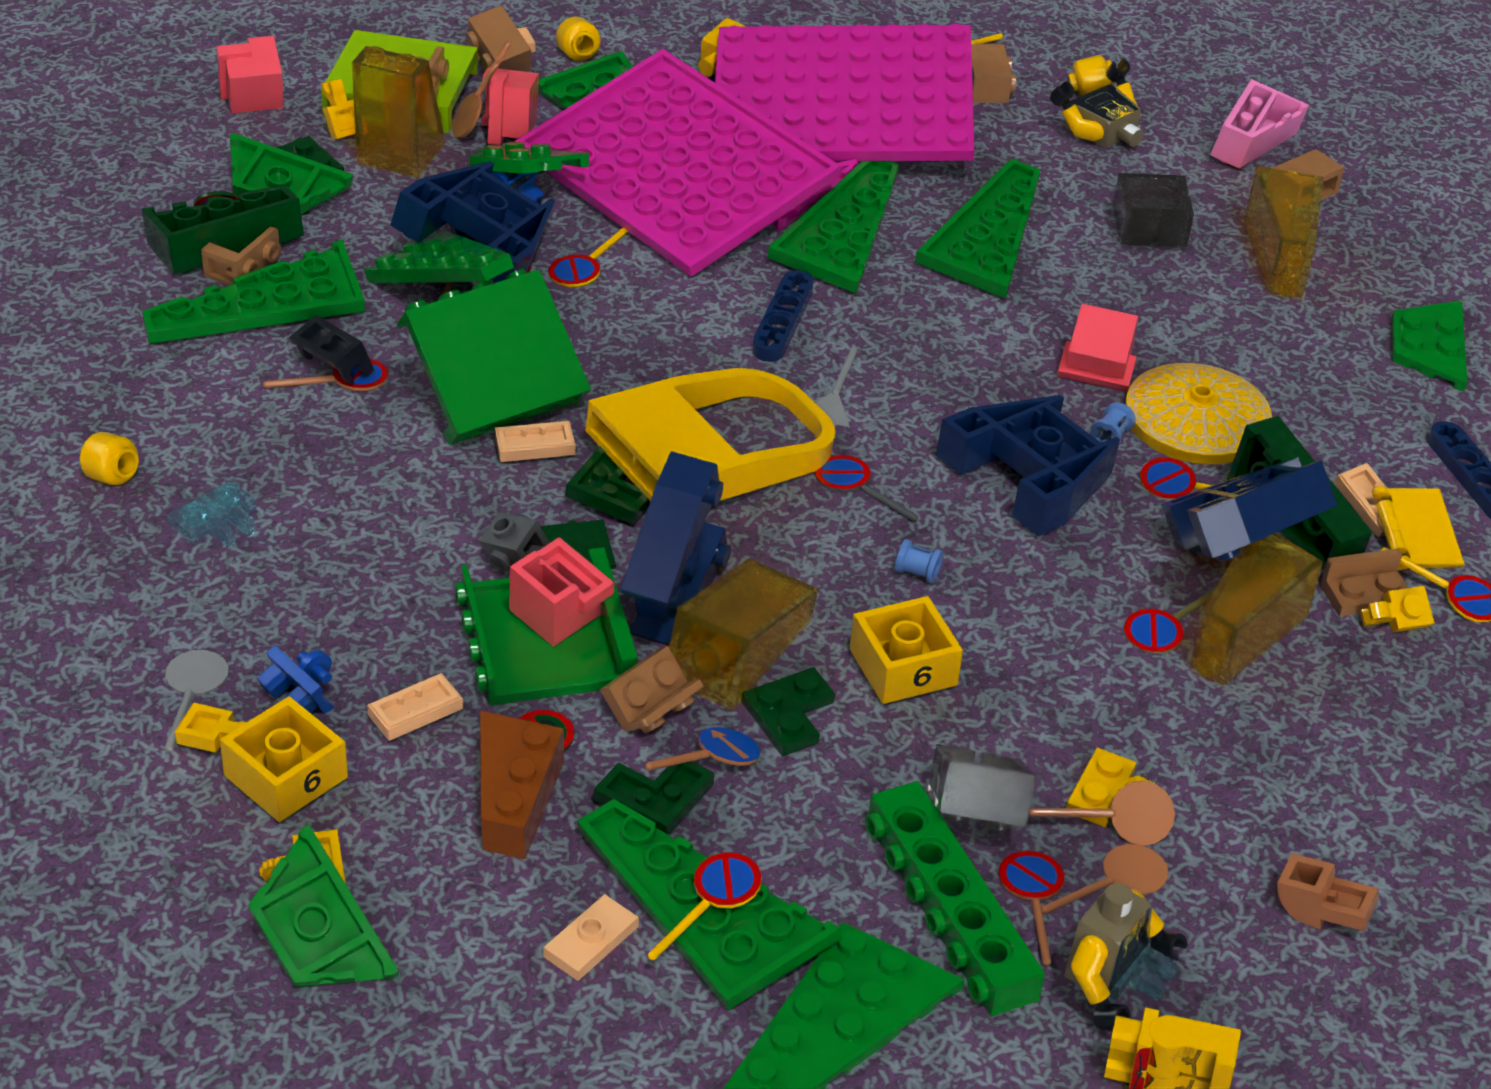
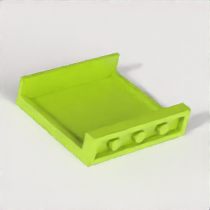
M354 30L326 82L337 79L342 80L347 100L357 99L363 121L449 134L452 128V110L469 75L478 74V47ZM437 46L444 47V57L449 61L448 75L446 79L441 80L437 95L432 96L426 108L388 102V89L407 57H422L430 60ZM321 89L322 108L331 106Z

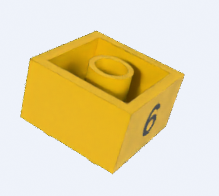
M929 596L853 614L850 651L882 704L958 686L963 649Z
M290 696L220 739L224 776L279 823L348 778L346 742Z

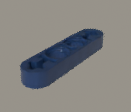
M793 270L785 273L754 335L753 354L759 360L773 362L780 360L785 355L812 296L814 279L808 272ZM796 285L799 286L797 291L792 290ZM783 304H791V305H794L795 307H791V308H790V307H783V306H781V305H783ZM782 324L786 327L778 328L771 325ZM770 339L775 341L771 346H768Z
M1447 421L1435 423L1432 426L1428 439L1430 447L1491 519V487H1484L1476 483L1485 482L1491 485V462L1459 425ZM1457 459H1466L1473 464L1463 463Z

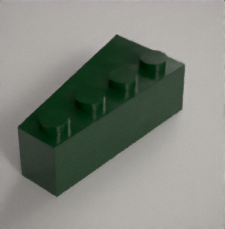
M285 185L240 192L239 199L235 200L221 196L207 198V204L187 207L186 201L173 203V210L157 213L154 207L142 208L147 243L173 274L190 272L194 268L203 266L201 249L209 242L240 253L269 227L278 229L279 244H287L292 239L304 236L299 198Z
M1275 416L1246 425L1227 480L1296 457L1299 458L1302 467L1315 462V460L1281 418ZM1330 479L1329 482L1338 506L1279 531L1324 570L1327 560L1331 557L1365 553L1373 533Z

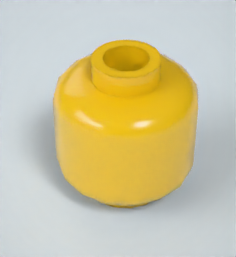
M582 17L565 19L559 25L556 32V41L559 49L575 61L591 59L600 48L601 38L599 31L592 23Z
M1101 55L1075 61L1073 73L1068 74L1069 83L1073 86L1074 91H1078L1080 96L1106 85L1116 84V82L1110 81L1106 76V71L1111 61H1106Z
M109 432L95 433L85 441L80 452V465L84 474L90 479L108 485H121L127 482L138 468L139 457L135 444L128 438Z

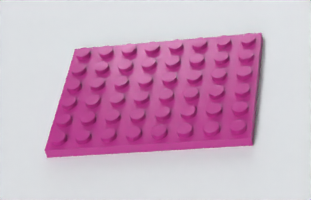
M764 25L760 27H719L715 83L831 160L974 161L971 25Z
M664 49L656 52L515 140V142H524L525 148H531L533 144H550L551 150L589 152L590 166L562 165L561 170L545 172L619 226L624 227L629 233L690 277L841 176V166Z

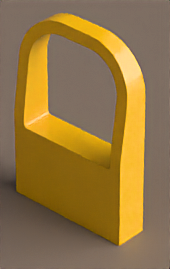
M732 368L676 376L589 400L585 431L603 448L606 454L650 501L671 451L717 464L719 481L723 482L724 485L721 501L815 472L830 458L835 438V427L830 417L799 387L777 375L748 368ZM739 397L769 399L788 408L815 435L816 439L808 443L740 455L695 409Z

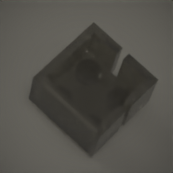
M1118 174L1113 210L1120 245L1150 246L1151 242H1156L1157 246L1164 247L1188 246L1194 212L1190 196H1188L1189 191L1185 175Z
M936 744L927 795L934 802L936 809L940 813H944V819L962 824L969 823L970 818L986 820V826L1002 831H1012L1013 825L1026 827L1036 775L1021 759L983 752L981 763L975 764L976 752L974 750Z

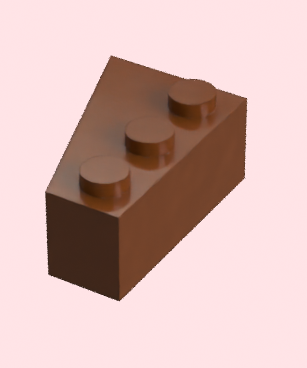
M480 710L483 850L526 859L564 764V729Z

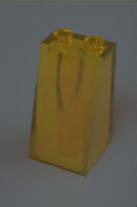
M365 46L352 61L357 164L418 179L445 145L429 61L416 58L411 54L386 51L377 46Z
M1262 166L1255 167L1244 217V226L1268 293L1299 299L1303 298L1316 245L1323 177Z
M1276 533L1239 548L1241 554L1232 559L1203 610L1190 666L1195 668L1203 677L1210 678L1221 686H1225L1308 617L1323 561Z
M749 558L679 606L669 649L688 682L696 679L702 681L704 687L695 692V694L734 711L741 703L742 692L754 688L810 623L819 589Z

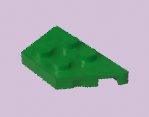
M235 133L230 135L232 191L237 195L240 192L285 185L299 198L301 214L347 190L353 184V174Z
M524 142L505 143V146L487 145L470 155V166L491 161L494 163L492 170L494 172L525 174L561 170L562 165L590 166L589 152L551 150L550 144H533L531 148H525Z
M1454 301L1394 310L1391 318L1392 361L1404 367L1415 369L1420 374L1432 379L1438 375L1454 382V389L1465 391L1467 368L1462 302Z
M309 824L306 825L299 832L297 841L284 858L282 857L274 867L270 879L264 886L260 887L248 904L249 912L294 987L394 979L399 976L397 967Z

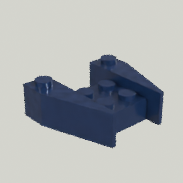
M489 161L418 179L400 192L390 226L419 243L440 227L449 223L456 230L464 232L481 244L509 253L514 268L492 278L493 282L496 283L505 280L507 275L517 270L525 269L526 273L528 272L544 234L555 200L550 198L542 205L538 204L492 176L494 163Z
M1056 395L971 407L942 419L936 456L960 475L998 458L1004 461L1024 477L1019 480L1012 516L1034 534L1040 536L1066 524L1108 479L1113 471L1120 439L1114 437L1103 443L1098 441L1061 413L1064 397Z
M672 451L668 456L656 483L621 587V593L634 596L637 616L630 630L631 635L675 648L717 575L719 568H725L729 561L731 545L727 544L725 528L705 522L711 506L718 505L723 493L724 485L723 482L719 481L718 466L715 463Z
M1298 457L1197 490L1161 504L1177 548L1189 549L1190 553L1202 551L1204 556L1216 557L1218 562L1240 555L1241 551L1239 548L1338 506L1322 460L1302 467Z

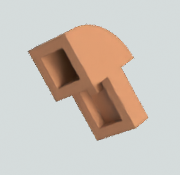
M1291 853L1277 882L1279 900L1289 915L1295 920L1321 930L1324 921L1365 931L1378 903L1379 888L1335 877V864Z

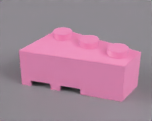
M1251 79L1225 120L1210 155L1223 163L1240 169L1297 134L1309 105Z

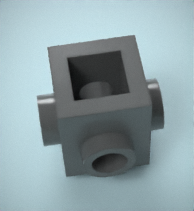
M504 512L497 514L479 540L488 556V562L494 568L504 572L510 570V566L531 552H537L549 544L537 520L530 519L523 514L512 515Z

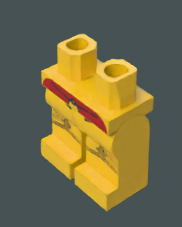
M1145 1007L1142 1021L1116 1015L1104 1074L1105 1078L1130 1083L1129 1089H1230L1241 1035L1240 1029L1172 1015L1158 1017L1160 1010Z

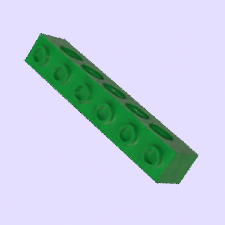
M915 781L872 794L869 814L865 816L868 834L873 840L878 839L885 849V858L888 866L892 871H899L905 881V890L909 899L913 903L918 902L925 912L926 924L931 934L934 936L939 935L946 946V954L951 966L954 969H961L967 979L968 990L973 1001L977 1004L982 1003L990 1017L1039 1001L1045 972L920 783Z

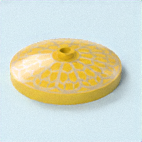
M1197 363L1166 364L1144 372L1130 385L1125 405L1135 414L1136 422L1131 430L1140 440L1166 456L1197 464H1225L1233 462L1246 425L1272 418L1271 408L1266 398L1250 382L1227 370Z

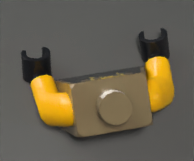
M1122 59L1118 63V68L1114 61L1107 68L1106 76L1110 81L1116 82V87L1109 84L1071 101L1069 99L1074 95L1075 91L1073 86L1067 81L1057 86L1051 92V102L1056 106H1062L1064 109L1061 112L1065 118L1064 127L1072 131L1075 137L1092 141L1104 148L1120 141H1124L1132 147L1137 146L1141 142L1144 133L1143 130L1138 128L1141 111L1134 98L1130 82L1126 83L1125 76L1130 71V64L1126 59Z
M1120 883L1109 884L1081 918L1077 926L1064 977L1080 985L1088 1002L1091 1005H1096L1094 1024L1098 1029L1113 1032L1116 1015L1131 1019L1130 1010L1126 1005L1110 1004L1108 997L1113 987L1148 945L1149 938L1152 937V954L1169 960L1178 961L1177 956L1173 952V946L1186 949L1188 945L1187 939L1183 934L1163 930L1164 922L1154 911L1149 901L1139 891L1130 889L1128 886Z

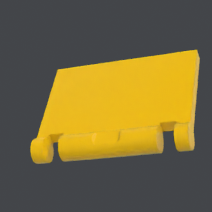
M1378 486L1372 490L1374 500L1380 501L1376 504V508L1389 549H1399L1401 554H1405L1404 558L1423 568H1454L1465 565L1440 489L1386 488L1385 486ZM1401 564L1398 568V570L1400 571L1407 569L1405 566Z

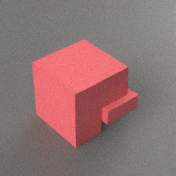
M274 36L248 38V43L216 46L219 93L221 100L228 99L231 114L284 108L282 70Z
M490 68L486 69L485 73L483 74V79ZM497 69L486 87L485 114L481 119V126H488V144L501 145L505 137L519 139L534 129L537 122L539 73Z
M1081 304L1071 342L1066 341L1057 377L1128 392L1137 356L1132 355L1138 316Z
M559 537L539 551L531 552L510 566L509 610L554 647L601 615L602 601L614 594L615 583Z

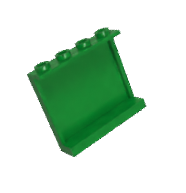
M525 269L517 270L507 275L503 281L494 283L490 279L486 282H480L474 285L471 291L460 293L459 290H453L441 295L439 301L429 304L425 300L414 302L405 308L404 314L397 323L399 329L407 326L448 422V427L443 431V434L449 445L495 430L497 427H504L581 401L591 391V387L540 269L526 273Z
M605 548L589 549L588 561L615 583ZM461 565L462 582L455 583L456 601L458 607L465 606L466 610L461 611L464 634H472L473 638H468L471 663L479 662V667H475L476 685L478 692L486 691L489 706L600 691L602 687L638 663V656L616 584L614 585V594L602 601L600 616L552 647L509 610L510 578L471 582L468 566Z

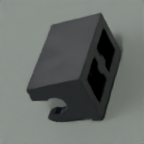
M317 315L289 337L291 342L297 345L303 357L311 360L314 355L336 368L342 380L350 385L354 384L351 370L355 365L358 366V369L365 376H369L375 371L362 341Z

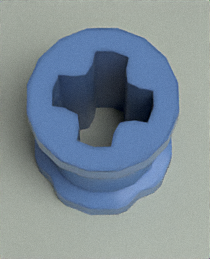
M1111 403L1106 407L1104 417L1092 424L1090 435L1101 443L1118 437L1120 444L1123 433L1130 431L1134 427L1136 422L1135 414L1123 403Z
M905 539L896 558L895 571L900 574L906 571L925 577L926 582L933 584L940 572L944 551L936 549L933 552L914 546L911 540Z

